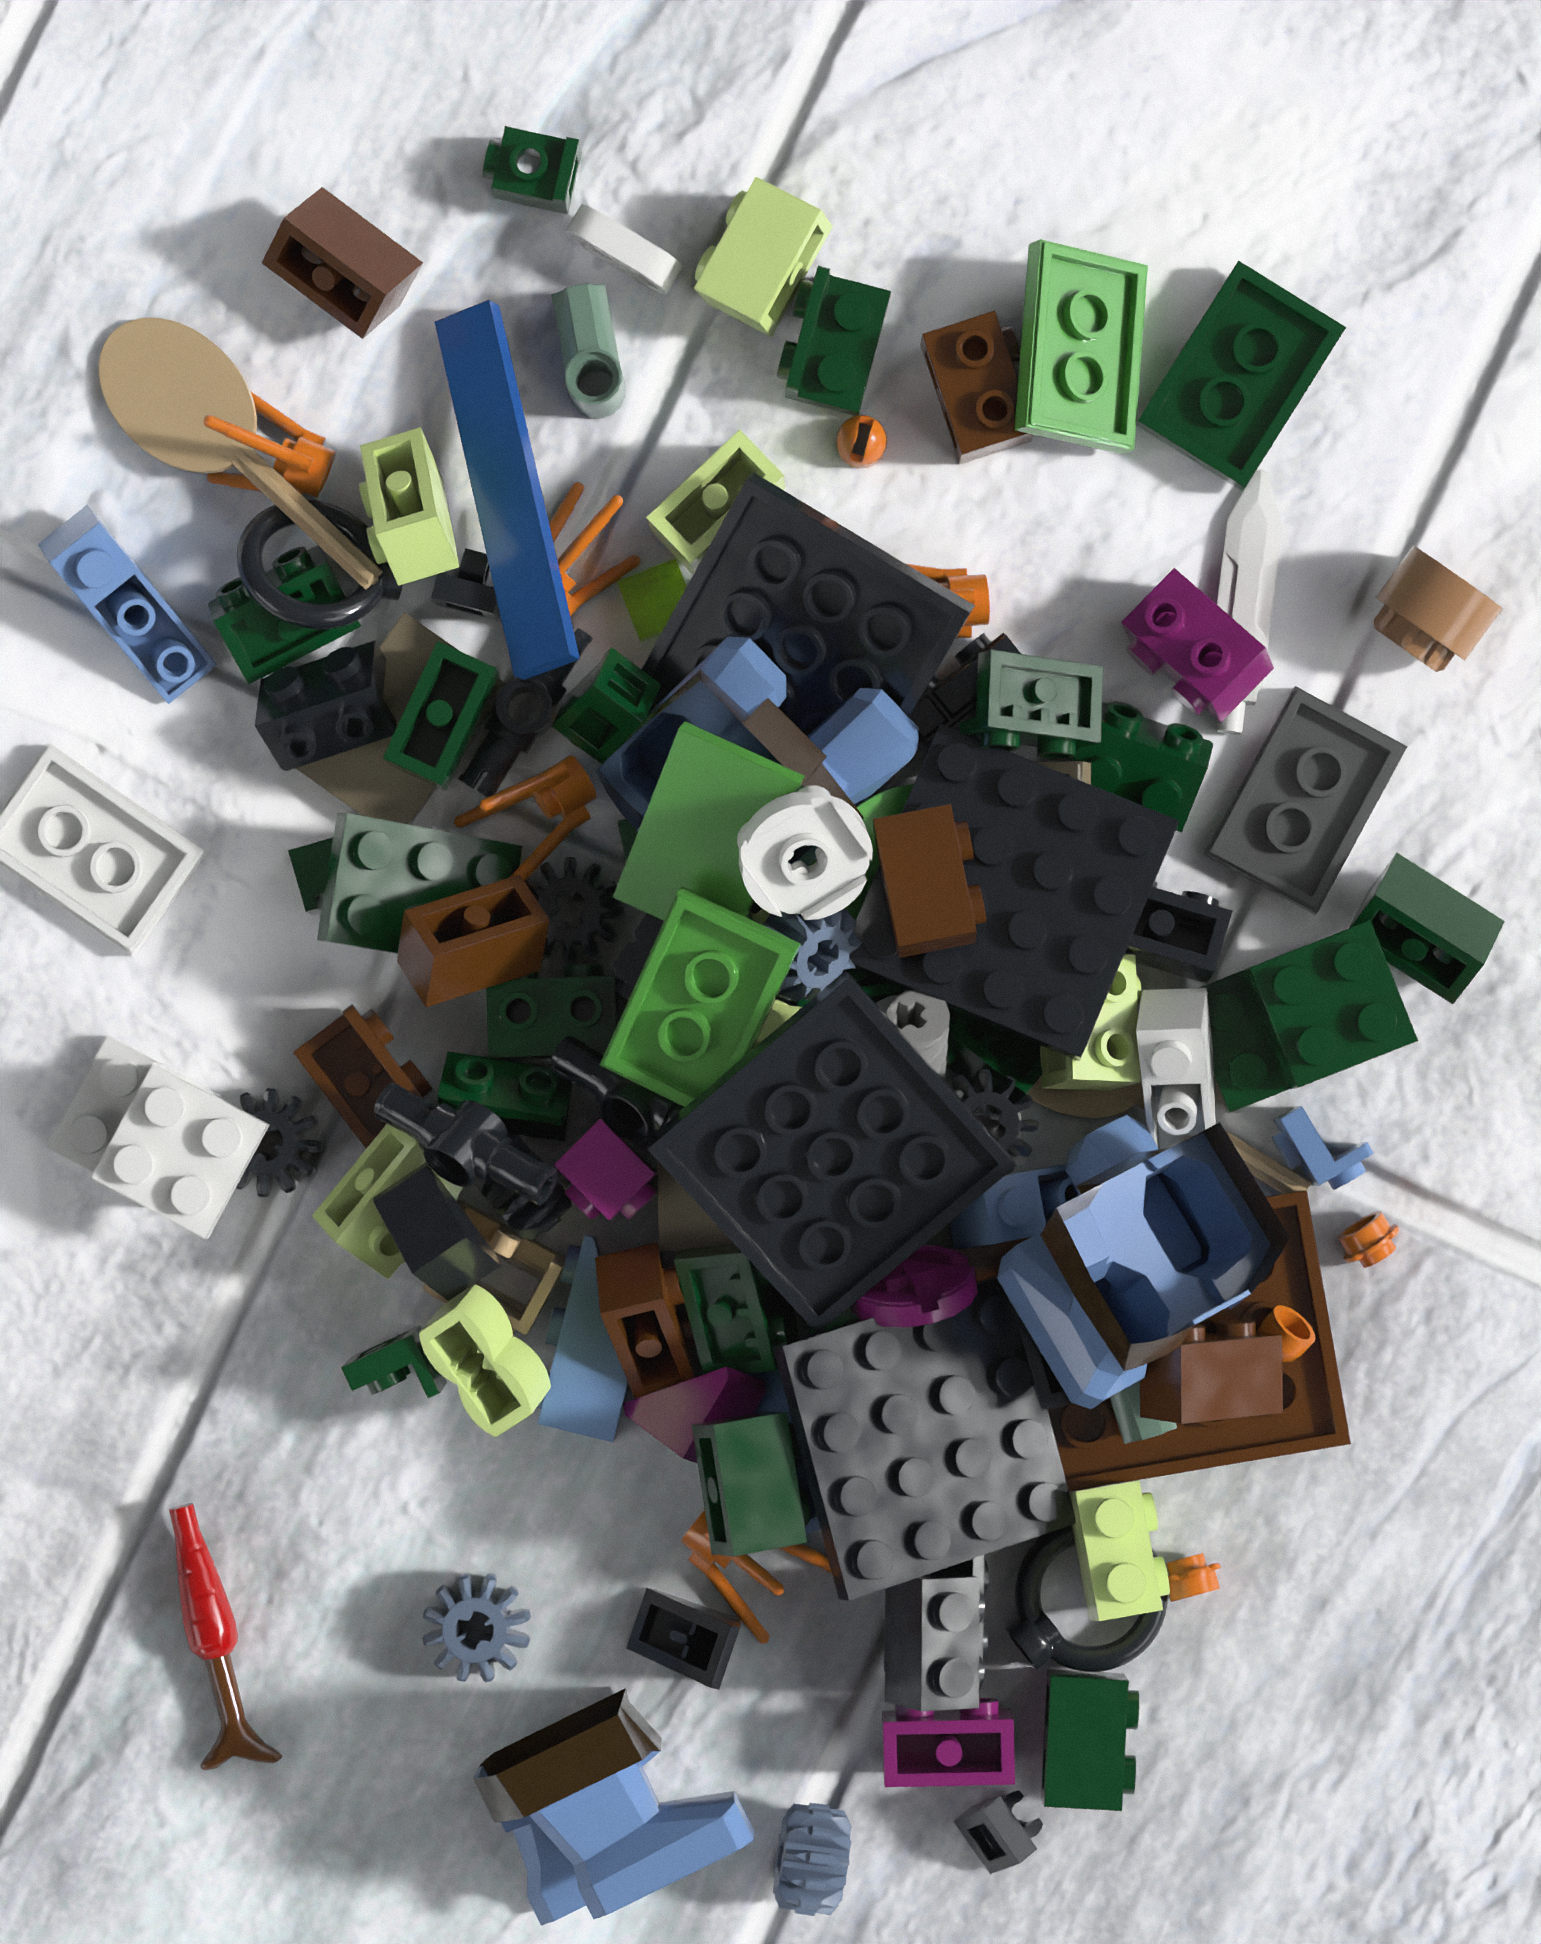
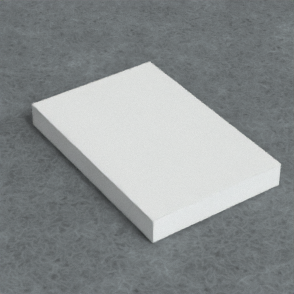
M50 743L43 749L0 811V865L132 956H135L207 854L205 850Z

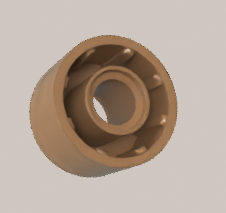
M1413 545L1375 597L1384 606L1373 621L1374 629L1435 672L1445 670L1455 655L1465 661L1503 608L1460 576Z

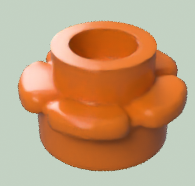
M1381 1211L1371 1213L1356 1221L1338 1236V1240L1346 1251L1343 1259L1347 1263L1359 1260L1364 1268L1385 1259L1396 1249L1391 1239L1398 1234V1225L1390 1226Z
M1204 1553L1166 1563L1170 1574L1168 1578L1171 1602L1220 1589L1215 1570L1220 1569L1221 1565L1213 1563L1207 1566Z

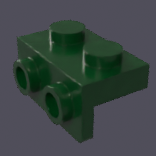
M1118 701L1102 702L1101 742L1077 749L1076 756L1072 761L1091 763V785L1179 820L1176 831L1182 833L1207 772L1213 743L1203 739V736L1197 730L1179 723L1165 725L1143 717V714L1137 708L1127 703Z

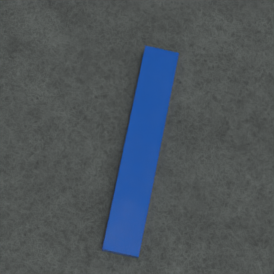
M486 300L437 320L434 323L513 675L525 680L580 660L500 307L491 300Z

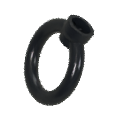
M308 500L382 570L378 577L379 580L375 585L371 584L365 590L358 584V588L351 595L340 601L327 604L304 602L285 594L269 579L262 563V552L265 543L279 530L296 525L276 505H272L258 513L248 523L240 536L236 553L237 568L245 589L265 611L289 624L309 629L338 628L363 618L377 605L380 599L398 601L403 585L398 586L388 562L377 564L367 536L368 526L351 512L334 504L318 500Z
M1072 1525L1041 1535L1024 1556L1017 1574L1015 1602L1019 1619L1005 1629L1028 1662L1036 1670L1051 1659L1073 1670L1101 1672L1123 1666L1142 1654L1160 1631L1166 1615L1168 1595L1161 1596L1163 1610L1139 1614L1133 1626L1117 1640L1099 1646H1085L1073 1643L1061 1635L1053 1622L1044 1613L1041 1604V1584L1044 1574L1055 1557L1064 1550L1075 1546ZM1152 1548L1153 1558L1158 1557Z

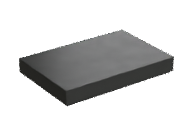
M1295 686L1203 855L1316 915L1408 746Z

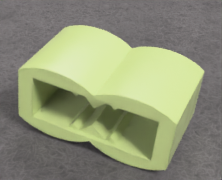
M476 1284L441 1306L419 1332L423 1351L430 1363L443 1377L458 1385L459 1396L468 1415L481 1429L494 1437L501 1435L530 1416L551 1388L548 1372L539 1356L525 1342L513 1336L510 1320L501 1304L493 1295Z

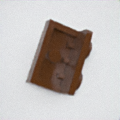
M351 1004L342 1011L343 1015L293 1053L367 1149L387 1124L376 1119L374 1107L379 1095L389 1083L394 1082L423 1099L433 1088L411 1059L402 1066L398 1064L386 1048V1045L395 1038L375 1011L371 1008L361 1015L357 1008Z

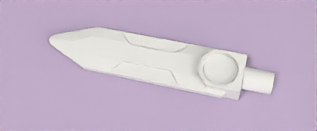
M1261 469L1255 472L1227 519L1217 605L1268 650L1283 525L1269 476L1266 471ZM1264 679L1221 723L1218 721L1217 732L1233 735L1242 734L1245 705L1255 706L1258 690L1263 686Z

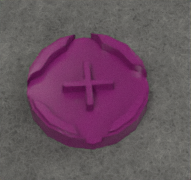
M921 1246L850 1306L851 1312L860 1319L874 1318L877 1325L882 1327H913L933 1324L947 1319L971 1305L976 1297L978 1290L974 1266L971 1268L968 1258L956 1250L941 1246Z

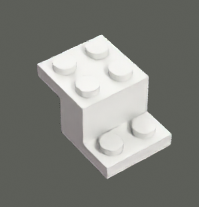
M107 1035L46 1148L93 1172L92 1179L194 1234L208 1239L270 1124L221 1099L223 1095L117 1038Z

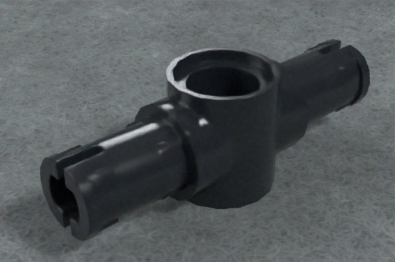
M577 628L574 635L580 657L593 638L585 631ZM577 661L525 680L515 677L499 690L495 700L496 709L484 727L488 734L463 774H460L459 781L474 790L483 774L487 772L477 791L486 798L497 792L520 753L528 754L536 739L543 736L551 728L555 719V709L567 691L562 685ZM521 693H533L543 701L541 716L529 725L514 723L508 716L510 702Z
M571 1035L566 1036L553 1053L551 1072L574 1082L595 1095V1101L600 1106V1113L603 1119L614 1132L623 1138L631 1141H641L650 1132L654 1134L685 1108L600 1066L604 1055L586 1046L585 1043Z
M394 1082L389 1083L383 1089L375 1103L374 1113H376V1119L417 1139L420 1149L424 1150L423 1155L428 1165L440 1177L454 1185L468 1187L475 1179L485 1184L495 1181L539 1206L549 1198L555 1188L558 1179L557 1169L513 1147L512 1139L508 1137L505 1124L494 1112L473 1100H464L459 1103L456 1109L446 1103L436 1106Z

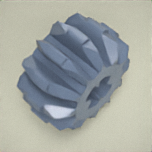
M844 908L835 914L814 920H803L801 914H788L782 911V917L769 913L766 921L759 923L801 943L778 993L779 996L786 1000H793L797 1003L803 998L811 1000L841 975L844 969L856 968L850 960L849 954L857 949L862 942L853 932L857 921Z
M469 1573L461 1574L458 1578L461 1598L450 1587L444 1584L436 1590V1595L449 1611L438 1607H427L423 1613V1618L428 1622L442 1625V1629L426 1633L422 1637L423 1644L425 1646H435L445 1643L447 1648L438 1655L434 1664L437 1668L442 1669L448 1665L454 1656L460 1659L461 1663L456 1672V1679L458 1681L465 1682L468 1679L473 1663H478L480 1676L484 1682L493 1681L495 1677L493 1657L508 1670H512L518 1663L515 1655L504 1644L517 1648H527L530 1642V1636L524 1632L510 1629L511 1626L523 1624L531 1618L529 1609L521 1608L508 1612L506 1608L516 1599L519 1590L515 1586H511L505 1590L499 1599L493 1596L492 1593L497 1584V1576L492 1573H488L485 1576L481 1592H475L474 1582ZM475 1611L488 1616L485 1626L493 1624L494 1627L493 1635L484 1634L479 1643H473L465 1638L469 1629L462 1631L460 1629V1620L469 1621Z
M811 1802L809 1805L794 1803L787 1810L786 1815L782 1819L781 1832L778 1836L773 1874V1893L779 1908L795 1910V1914L815 1916V1913L831 1915L842 1901L843 1888L846 1885L847 1869L850 1864L849 1853L852 1843L850 1840L852 1826L845 1811L831 1809L829 1805Z

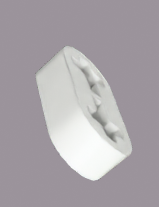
M580 205L564 231L572 241L583 249L660 294L666 295L683 269L682 264L669 253L588 205Z

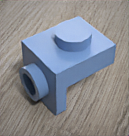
M1302 1106L1294 1107L1273 1119L1280 1131L1272 1136L1278 1152L1291 1170L1300 1165L1312 1186H1320L1328 1181L1331 1188L1335 1190L1366 1172L1361 1161L1374 1154L1368 1142H1360L1333 1158Z

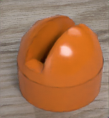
M853 416L847 419L838 430L836 438L838 454L846 464L852 467H871L881 460L886 451L887 435L885 429L879 421L870 416ZM861 424L871 427L864 456L852 453L858 436V428Z
M1283 1305L1276 1306L1263 1320L1258 1329V1332L1282 1335V1363L1294 1361L1315 1341V1333L1305 1318L1295 1310Z

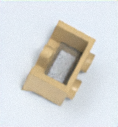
M457 1199L456 1202L501 1260L502 1266L475 1284L488 1291L501 1304L510 1320L513 1335L516 1330L527 1335L533 1328L565 1266L566 1257L534 1239L521 1238L510 1226ZM424 1284L423 1290L444 1303L449 1302L428 1285Z

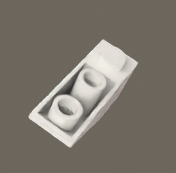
M1207 988L1142 990L1136 1034L1147 1129L1158 1149H1165L1181 1143L1216 1124L1213 1049Z

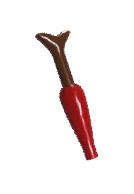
M188 1503L170 1508L168 1510L175 1535L177 1577L185 1634L192 1653L206 1662L221 1721V1729L217 1740L201 1762L200 1767L203 1770L215 1769L233 1756L254 1762L276 1763L283 1756L276 1749L266 1744L245 1718L230 1656L238 1642L236 1621L217 1567L214 1565L213 1558L200 1531L194 1504Z

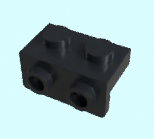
M376 640L353 648H339L331 652L327 657L297 667H283L268 677L260 679L255 727L282 770L289 771L393 736L397 728V721L383 699L386 658Z

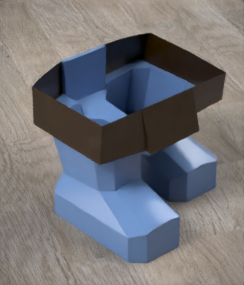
M727 636L648 713L647 718L595 772L619 812L639 831L677 731L686 721L804 775L805 777L800 789L814 785L823 787L831 796L842 799L852 806L863 820L864 817L856 806L871 796L913 758L919 749V727L882 689L859 688L815 730L806 736L778 708L786 699V675L750 638ZM814 845L801 846L793 851L794 855L788 862L793 864L801 860L807 867L813 865L817 861L815 851L818 847ZM754 901L750 912L757 914L762 908Z
M1127 1115L1087 1134L1069 1150L1065 1168L1079 1196L1057 1207L1043 1231L1019 1243L1001 1258L997 1279L1071 1403L1092 1409L1102 1401L1138 1383L1145 1377L1147 1363L1168 1355L1179 1348L1195 1324L1226 1307L1232 1309L1248 1297L1263 1280L1284 1250L1290 1236L1220 1122L1181 1143L1165 1149H1158L1145 1124Z
M626 1688L494 1752L480 1764L473 1777L493 1821L501 1822L506 1833L513 1830L527 1870V1898L540 1925L554 1922L587 1906L593 1920L606 1916L740 1850L754 1840V1830L735 1791L659 1802L642 1766L661 1752L662 1738L629 1702Z

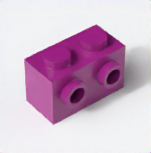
M1175 568L1121 621L1131 643L1126 648V651L1132 659L1151 675H1154L1160 669L1176 683L1171 688V691L1190 711L1199 715L1205 709L1220 723L1274 669L1266 647Z
M599 1119L554 1164L572 1183L564 1193L591 1220L595 1219L600 1213L608 1220H612L620 1212L628 1220L632 1219L658 1193L649 1184L657 1176V1172L619 1134L614 1132L603 1119Z
M979 1698V1708L918 1711L895 1705V1710L882 1711L883 1777L885 1787L1015 1785L1014 1719L1010 1708H998V1699Z

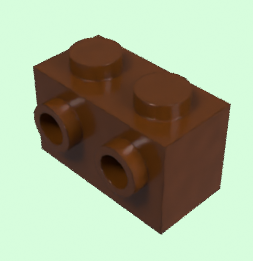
M323 187L283 218L261 262L362 339L401 306L423 264L421 260Z
M994 310L922 334L920 347L959 465L1032 441L1033 434L1014 431L1018 379L1013 363L1020 361V349L1010 324L1000 327Z
M951 804L873 819V834L898 958L976 943V924L986 923V913L980 885L967 886L963 861L974 859L967 821H954Z
M516 875L405 910L397 963L427 1008L541 971L550 919L522 877Z
M658 1242L595 1257L600 1315L634 1398L642 1397L695 1378L693 1347H696L687 1310H684L682 1306L685 1301L675 1265L667 1267Z
M1219 1320L1216 1321V1332L1205 1333V1326L1194 1325L1179 1348L1168 1355L1147 1363L1145 1377L1140 1380V1417L1186 1424L1283 1413L1282 1335L1256 1332L1255 1321Z

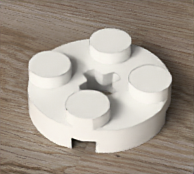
M817 785L806 786L798 792L786 794L770 801L760 808L749 822L740 828L737 835L739 848L738 864L744 885L751 898L768 913L782 917V911L788 914H801L803 920L821 919L835 914L848 906L861 893L867 881L865 872L869 866V860L871 859L872 861L873 848L865 824L852 806L842 799L831 796L823 787ZM804 845L818 847L815 851L817 862L807 867L801 860L793 864L788 862L793 857L795 849Z

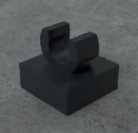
M465 548L458 578L442 573L437 574L431 595L435 605L497 621L499 608L494 587L486 585L490 573L487 554Z
M1020 1790L971 1806L953 1821L990 1874L1020 1864L1037 1850V1847L1030 1838L1035 1837L1041 1831L1043 1823L1040 1818L1026 1822L1021 1826L1012 1813L1013 1806L1024 1797Z

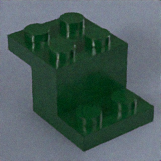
M1371 920L1199 987L1207 988L1214 1082L1227 1113L1286 1090L1305 1086L1418 1041Z

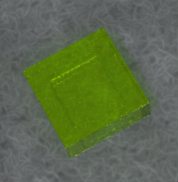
M676 558L617 581L640 643L661 635L687 587Z

